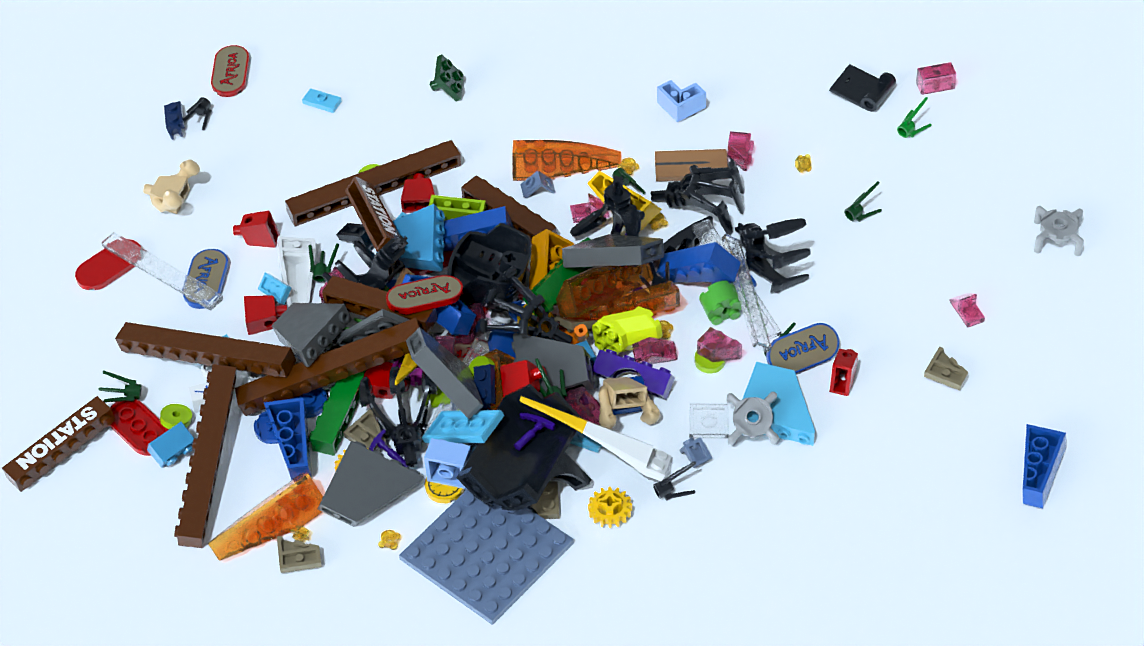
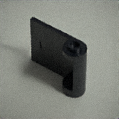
M849 63L829 88V91L869 112H874L896 85L897 81L891 73L884 72L877 78Z

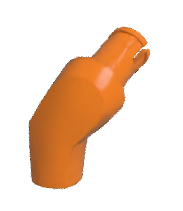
M584 324L576 326L573 332H568L567 328L562 326L558 328L573 337L570 344H578L586 341L589 337L587 327Z

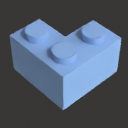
M669 80L657 86V103L673 119L679 122L706 108V92L697 83L681 90L672 80Z

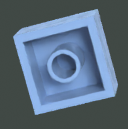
M431 438L424 456L427 481L466 489L456 477L470 454V446L463 443H453L443 439Z

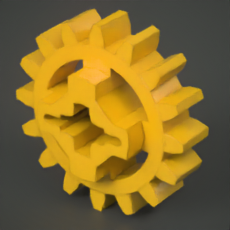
M611 486L608 487L607 491L600 488L601 493L595 491L594 497L589 498V517L594 518L595 524L600 522L601 527L605 524H608L609 528L612 527V524L619 527L620 521L626 523V517H631V497H626V491L620 493L618 487L615 491L612 490Z

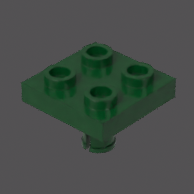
M441 54L436 58L434 80L429 83L430 88L433 91L442 88L457 102L462 98L464 74L452 64L450 59Z

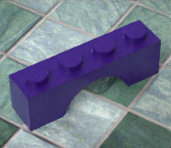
M606 349V351L599 350L592 368V372L596 376L605 379L617 378L627 372L640 374L647 387V392L667 400L675 377L670 374L671 371L666 368L660 367L659 370L652 368L653 365L648 362H635V358L624 355V357L617 356V352Z

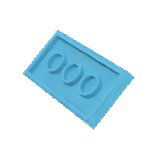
M480 410L479 413L468 419L461 411H441L422 439L425 443H430L431 438L443 439L453 443H485L504 417V414L501 410Z

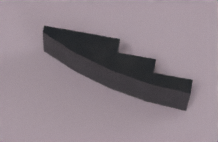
M708 216L676 233L663 243L664 253L699 246L703 239L713 230V217ZM661 259L653 261L655 268L658 269Z

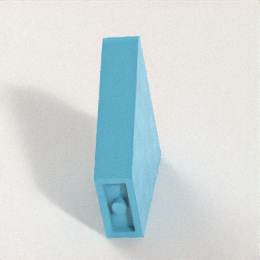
M756 362L743 399L758 397L764 400L771 392H776L777 399L774 403L770 404L773 413V421L770 428L781 439L813 446L815 429L795 371ZM750 412L747 415V419L750 422H756L759 419L758 414L755 412Z

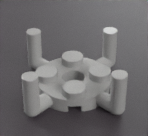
M1037 206L1033 222L1037 225L1040 224V231L1042 233L1036 236L1034 253H1041L1043 240L1046 238L1053 240L1057 244H1062L1064 241L1072 239L1076 242L1074 255L1077 257L1081 256L1084 239L1077 233L1081 226L1083 209L1078 208L1073 212L1068 210L1060 212L1057 209L1047 211L1042 206Z
M771 392L764 400L758 397H748L740 400L733 393L727 394L726 402L735 406L732 420L736 428L728 437V445L733 446L741 435L756 438L764 434L770 438L771 444H777L779 436L770 428L773 421L770 404L776 401V392ZM748 413H757L759 419L756 422H750L747 419Z

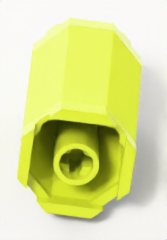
M640 306L631 311L606 315L592 325L594 343L597 349L603 351L610 349L617 352V355L620 352L649 347L663 336L661 323L658 319L654 320L651 317L654 315L651 310Z

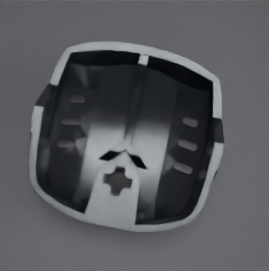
M499 223L488 233L475 231L466 233L455 246L447 271V275L461 281L463 285L461 298L480 305L488 290L495 289L497 298L509 303L517 301L520 292L509 281L499 282L502 277V273L512 266L517 267V275L515 277L524 285L531 255L530 239L523 232L504 223ZM494 304L485 306L496 310H506Z

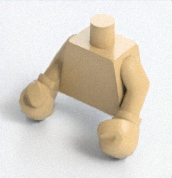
M192 159L185 160L179 165L180 170L177 174L159 176L154 185L147 183L144 185L143 193L150 195L151 203L158 211H169L178 214L190 191L188 179L200 172V166L196 161Z
M629 377L607 378L603 380V386L600 387L598 395L600 402L599 424L609 429L615 426L617 417L613 414L612 409L641 406L643 411L640 416L642 422L651 425L659 420L661 417L660 410L654 401L650 399L645 385Z

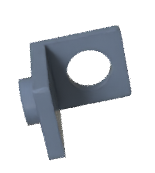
M536 171L520 184L523 197L525 198L529 197L541 186L551 193H555L552 179L540 171Z

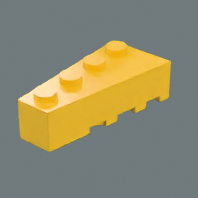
M599 170L587 184L603 203L604 190L613 184V178ZM623 185L631 193L630 203L645 213L644 219L641 220L642 231L662 209Z

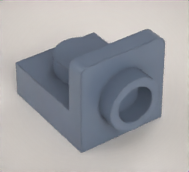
M692 437L684 441V446L679 450L681 454L685 452L690 463L696 461L697 464L693 468L712 459L701 437L695 440Z

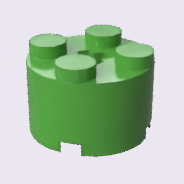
M728 281L713 283L708 286L709 290L705 294L702 292L699 296V301L713 325H719L723 320L729 318L735 320L741 315L740 311L743 308V301L732 282L731 284Z

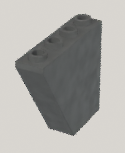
M607 234L562 248L563 267L566 268L643 265L664 258V245L661 238Z
M292 303L273 323L272 328L278 340L284 346L291 347L294 356L306 367H309L352 318L345 304Z
M419 327L406 340L412 360L460 411L470 419L473 415L479 413L483 407L470 368Z
M513 334L514 342H512V348L516 354L514 362L528 360L537 366L535 359L538 358L541 365L546 369L551 387L558 386L561 389L559 371L562 369L567 397L595 389L590 355L583 346L530 335ZM541 378L539 383L547 393L546 384L543 378Z
M351 441L317 509L355 527L417 487L424 476L420 475V472L416 469H408L402 466V463L395 459L389 460L385 458L384 454L379 451L367 449L361 442Z

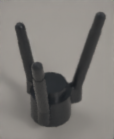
M200 97L186 111L187 115L184 117V123L194 113L197 115L206 114L202 126L204 131L209 115L212 112L210 109L211 102L205 97Z
M667 261L665 266V279L657 275L653 263L649 262L654 277L651 285L642 275H639V278L650 290L651 295L663 296L671 288L669 262Z
M696 461L682 467L662 481L653 484L657 497L659 499L664 497L668 501L672 498L695 494V490L671 494V491L674 490L671 481L697 464Z

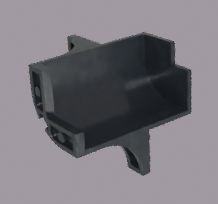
M529 384L505 395L497 410L503 412L504 417L486 442L463 443L470 446L471 451L456 478L476 498L490 506L496 504L502 506V510L512 511L537 503L551 479L565 482L574 490L590 484L592 479L565 452L577 430L519 401L521 396L582 418L558 392L543 397ZM520 413L537 415L555 423L554 431L543 427L535 433V436L521 450H517L514 447V444L529 430H532L537 423L532 420L521 419Z

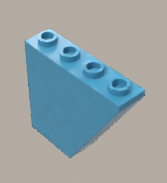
M435 204L392 221L399 235L408 238L406 240L408 244L404 247L405 253L399 258L404 263L405 268L439 272L443 270L445 215Z

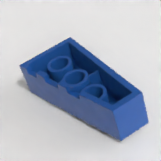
M503 206L444 221L443 251H453L458 241L469 231L488 233L499 223H504L514 228L506 207Z
M717 242L664 253V258H661L657 274L665 279V266L668 261L670 283L735 282L741 262Z
M406 274L402 284L431 277ZM461 300L451 305L436 308L438 317L436 322L447 329L450 334L455 336L469 334L476 314Z
M304 398L264 402L291 480L311 478L307 409Z
M1026 424L1022 488L1023 504L1043 509L1066 450V432Z

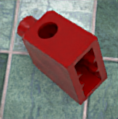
M417 173L413 176V179L405 180L401 195L402 212L413 213L429 205L431 195H435L430 178H424L423 174Z
M270 210L245 214L240 225L233 226L234 236H243L246 244L249 246L276 248L277 239L280 233Z
M272 295L244 296L245 323L248 335L273 329L272 325L278 319L277 317H280L288 309L287 304L276 306L275 298Z
M839 349L832 366L829 392L849 396L858 362V353L853 349ZM841 374H846L845 380L840 378Z
M522 360L500 366L503 398L505 395L529 384L539 392V379L542 376L538 367L528 360ZM542 366L543 369H544V372H545V374H546V376H547L546 369L544 368V366Z
M385 362L367 369L364 377L369 378L375 398H394L395 394L391 395L389 386V374L393 363ZM404 379L407 392L410 386V380Z

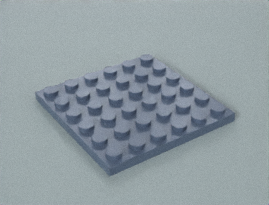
M467 489L399 554V560L488 623L494 625L574 544V538L527 507L512 511L502 510V506L496 504L490 506L476 498Z

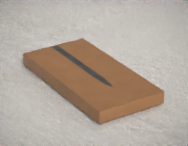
M727 149L655 151L656 182L681 181L686 174L690 173L689 168L692 165H697L698 168L728 167Z

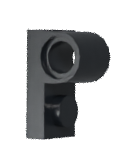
M347 223L336 234L339 240L352 241L353 244L360 242L368 249L373 246L363 224Z

